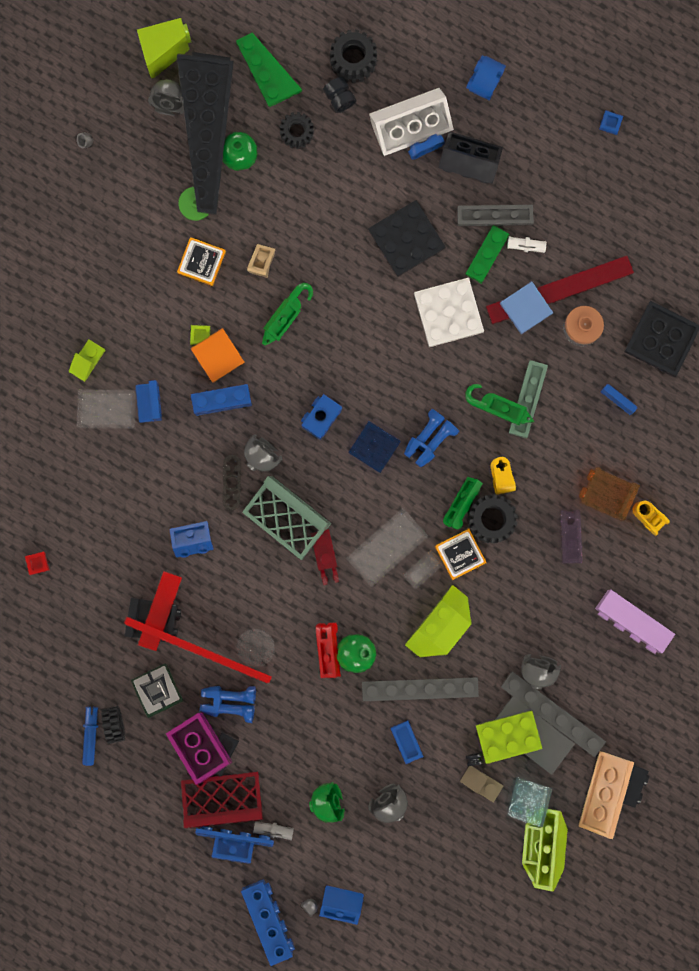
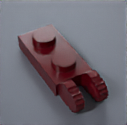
M327 529L313 545L323 586L328 585L325 569L332 568L333 580L335 583L339 582L330 531ZM317 532L310 533L311 537H314Z

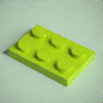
M532 710L475 725L486 764L542 749Z

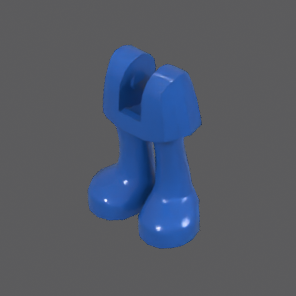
M431 409L428 413L429 422L416 439L413 437L410 439L404 455L410 458L419 448L423 452L416 461L420 468L435 457L434 451L447 436H456L460 432L451 422L446 420L429 444L425 445L426 440L445 420L434 409Z
M220 686L201 689V697L214 698L213 704H200V712L213 717H218L219 713L236 714L243 716L245 722L253 723L255 705L222 704V700L254 704L256 698L255 686H249L245 691L240 692L223 691Z

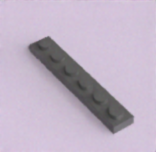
M511 672L501 685V688L593 757H596L606 743L605 740L538 690L532 688L530 684L514 672Z
M478 677L362 682L363 701L479 697Z

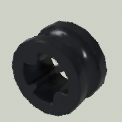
M483 754L466 755L465 757L468 759L467 766L483 764L484 760L481 759Z

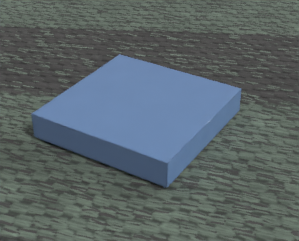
M530 282L500 302V305L520 334H523L553 314V311L533 282Z

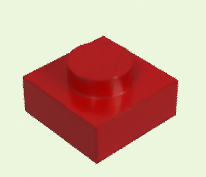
M45 552L25 556L29 575L50 571Z

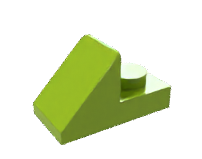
M88 339L79 354L75 353L69 372L85 382L104 354L105 349Z

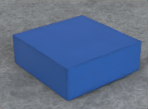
M605 110L599 129L617 135L623 116Z

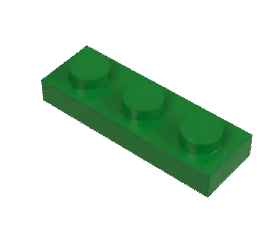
M493 225L465 275L482 284L510 234Z

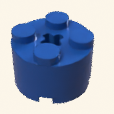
M482 55L466 88L470 92L490 101L506 65Z

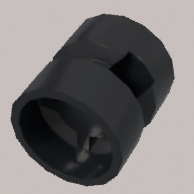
M344 77L335 78L323 88L326 97L332 100L331 104L335 113H341L351 108L357 102L354 94L348 90L349 86Z

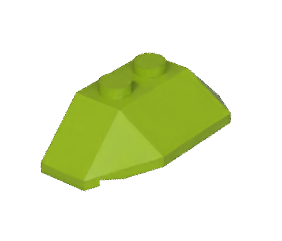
M452 585L405 646L419 657L447 655L471 625L468 597Z
M541 808L525 824L522 865L531 879L534 888L554 891L564 871L568 829L562 812L559 810Z

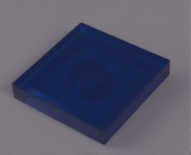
M368 421L348 453L381 473L401 441Z

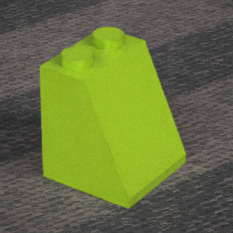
M181 18L137 30L151 79L158 76L177 60V54H185L190 50L188 43H191L188 27L187 24L183 25Z

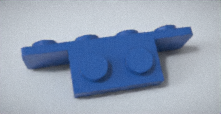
M201 826V829H196L195 832L198 836L215 838L212 858L251 864L254 844L273 847L274 841L270 840L271 837L264 835L254 838L249 833L240 832L239 835L232 834V831L220 829V832L212 831L213 828Z

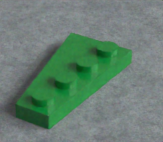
M253 33L236 40V44L268 107H272L302 92L299 85Z

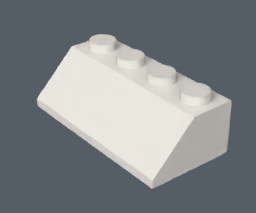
M440 88L369 114L373 130L384 156L407 148L417 142H423L431 135L437 134L439 136L454 130L447 99Z

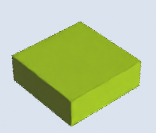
M191 325L190 345H197L210 336V326Z

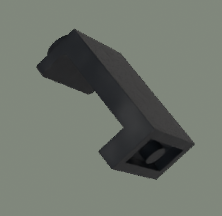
M131 598L128 617L145 624L153 601ZM173 604L164 632L177 637L178 628H175L176 620H180L181 609H178L179 605ZM126 625L125 637H141L142 631Z

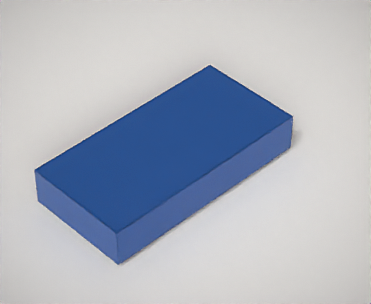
M607 384L600 391L629 415L636 411L637 406L611 385Z
M408 720L390 728L405 764L423 757Z

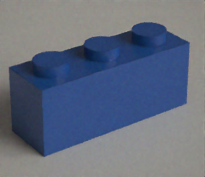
M248 384L191 394L193 411L196 416L252 406Z

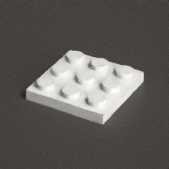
M469 278L414 292L429 347L484 333Z

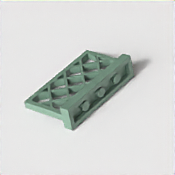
M268 476L265 479L262 487L242 512L300 560L306 556L323 532L331 525L327 519L273 476ZM266 488L272 492L273 501L263 502L262 494ZM276 502L286 503L288 512L278 514ZM273 503L274 514L265 515L263 504ZM260 504L261 516L252 515L249 512L253 505ZM298 513L301 515L302 525H292L291 514ZM288 515L289 526L279 527L278 516ZM275 516L276 528H268L265 517ZM313 525L319 530L314 537L307 538L306 526ZM303 527L304 538L294 539L293 528ZM290 528L291 540H283L280 536V529ZM294 541H305V549L302 553L295 549Z

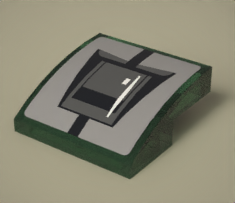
M166 663L131 680L148 718L183 701L178 686Z

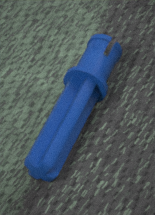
M91 706L86 707L85 724H83L85 730L82 764L86 766L94 764L96 728L99 727L97 725L98 707H93L92 715Z

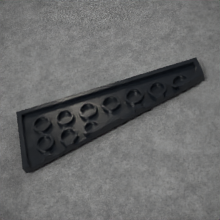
M177 54L197 212L217 215L234 61Z

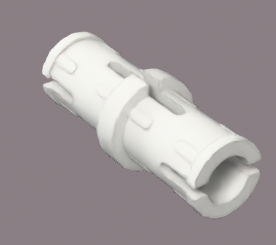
M509 236L507 249L524 250L527 253L528 251L545 253L547 242L530 240V237L523 239Z

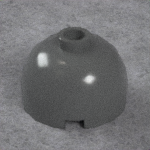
M168 79L160 80L152 87L148 102L150 106L152 104L155 107L157 113L175 116L172 112H181L180 114L184 112L181 85L178 82Z
M253 435L244 448L247 466L253 471L257 469L261 472L274 469L282 461V456L278 457L274 453V451L278 450L262 437L258 440L256 438L257 435Z
M532 654L525 655L521 672L523 678L531 684L532 688L542 689L553 685L557 681L561 665L557 666L556 660L539 655L541 659L531 658Z
M390 784L381 789L379 793L383 794L376 800L372 798L368 805L372 815L384 823L400 821L404 817L408 806L407 796L400 785Z

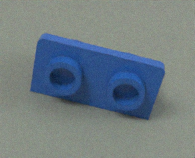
M207 521L170 529L172 548L177 558L188 557L196 553L203 554L213 550Z

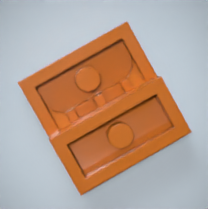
M223 328L190 348L212 383L245 363Z

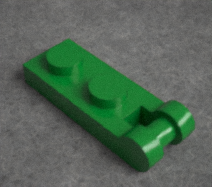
M466 478L443 519L445 526L454 529L462 527V519L469 511L475 496L480 492L482 482L478 479Z

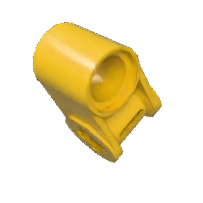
M505 457L494 459L490 466L496 495L516 491L509 460ZM499 461L501 464H504L505 466L502 468V471L500 468H496V465L499 464Z
M640 501L633 506L634 515L655 536L659 534L658 531L665 524L670 522L649 501ZM642 504L647 508L645 515L641 514L639 510Z

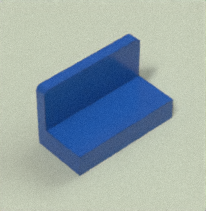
M154 380L149 381V384L136 385L139 422L162 421L158 382Z
M326 886L319 916L357 925L364 895L358 892Z

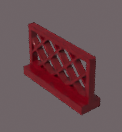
M259 772L209 777L203 781L202 786L196 785L199 790L193 797L186 793V784H195L193 779L181 781L183 825L186 829L263 820ZM247 777H255V786L251 791L242 785ZM229 779H233L238 783L231 793L223 787ZM211 781L219 786L212 795L203 789ZM240 786L248 792V795L242 802L233 795ZM221 788L229 794L223 804L214 798ZM201 790L210 797L203 806L194 800ZM250 795L257 799L258 808L249 809L244 805V802ZM231 797L240 803L234 811H230L224 806ZM212 799L220 805L215 813H210L205 809ZM193 801L201 809L196 815L188 816V806ZM222 808L226 810L225 812H220Z

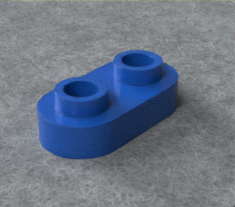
M434 134L423 143L417 142L411 145L408 153L411 159L414 160L442 147L445 141L442 135Z

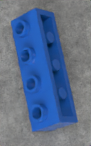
M264 879L243 887L241 893L270 966L293 957L295 947L292 939H288L285 932L288 929L285 921H280L278 913H280L279 906L276 901H272L270 896L273 894L270 884L265 883Z

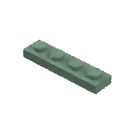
M529 360L517 403L527 407L528 413L533 418L548 365ZM511 423L508 434L527 439L532 423L520 424V426Z

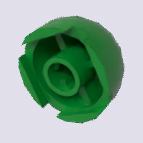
M244 132L228 134L225 137L223 163L235 171L250 168L258 156L257 145L254 139Z
M352 634L344 637L338 644L337 660L345 671L360 673L370 669L374 664L376 648L368 637Z
M334 782L325 783L317 787L309 802L311 812L320 821L325 823L342 821L345 811L344 808L341 809L339 798L343 800L339 786L333 784Z

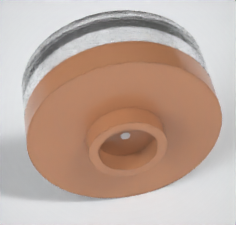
M580 306L573 309L563 323V332L567 340L581 347L594 343L601 336L604 329L602 316L597 310L589 306Z

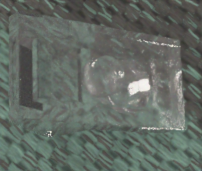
M430 550L402 576L416 590L443 563Z

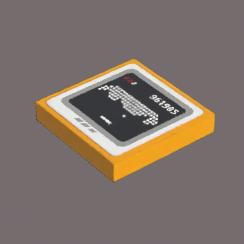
M190 237L177 273L213 286L226 250Z
M470 529L435 546L452 580L487 563Z

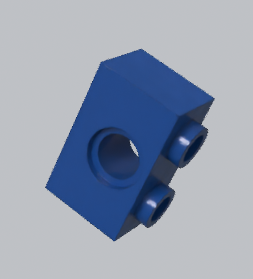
M324 394L321 398L318 396L312 404L313 410L311 413L307 412L301 420L303 422L302 428L319 440L323 438L342 411V406ZM324 412L326 418L323 421H318L315 418L316 413Z

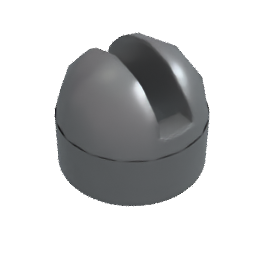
M84 132L77 135V144L80 148H88L92 145L93 138H91V134Z
M307 899L301 904L310 917L317 911V903L313 899Z

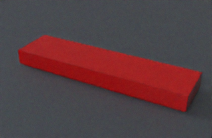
M163 571L145 623L146 625L164 632L182 577ZM142 632L138 645L157 651L161 639Z

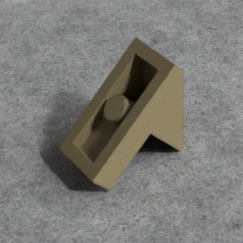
M473 766L467 768L460 780L468 788L493 803L503 788L502 784Z

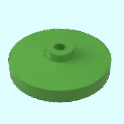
M194 187L186 189L181 194L179 209L183 216L189 220L198 221L209 215L197 212Z

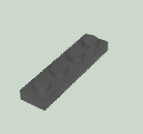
M533 205L457 206V226L533 225L534 223Z

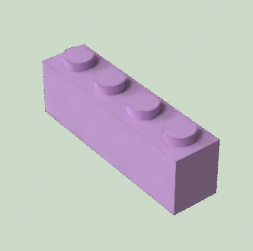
M607 590L595 608L599 611L597 615L606 621L610 619L615 622L614 627L622 632L626 630L631 633L630 638L638 643L640 641L644 642L647 645L645 648L654 654L656 652L663 653L675 636L672 631L612 590Z

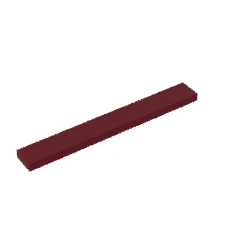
M624 256L538 287L537 290L549 305L632 275L634 271L628 256ZM502 301L485 307L492 325L510 319L500 305Z

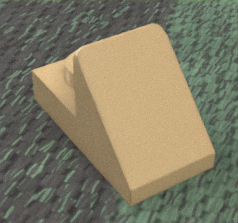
M257 244L247 271L268 278L275 249Z

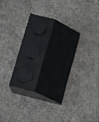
M449 131L438 168L448 173L460 174L465 178L477 179L482 183L493 184L503 147Z

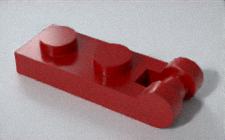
M318 623L316 625L321 678L341 676L340 665L337 660L338 646L336 633L338 632V625L336 623H328L327 625L325 623Z

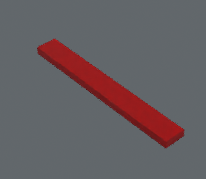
M127 616L123 622L127 626L265 683H270L272 676Z

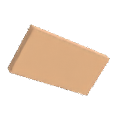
M599 751L579 827L613 839L634 762Z

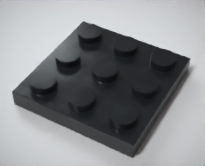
M417 200L368 228L369 233L397 277L446 249Z
M649 301L624 352L676 377L699 332V325Z

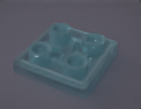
M517 778L507 816L543 827L552 788Z

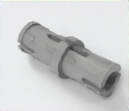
M255 821L253 833L267 835L273 839L277 837L292 841L294 828L280 826L277 823L269 824Z

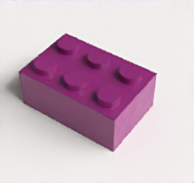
M203 713L194 715L166 733L196 785L233 763Z

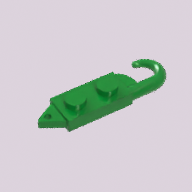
M301 283L297 285L289 297L285 298L263 328L265 330L262 341L263 345L281 339L301 312V303L297 297L304 289H307L309 293L307 300H311L313 288L310 284Z
M472 384L466 390V400L474 407L518 426L534 422L527 411V407L494 393L486 394L481 401L473 398L471 393L475 388H482L480 384Z

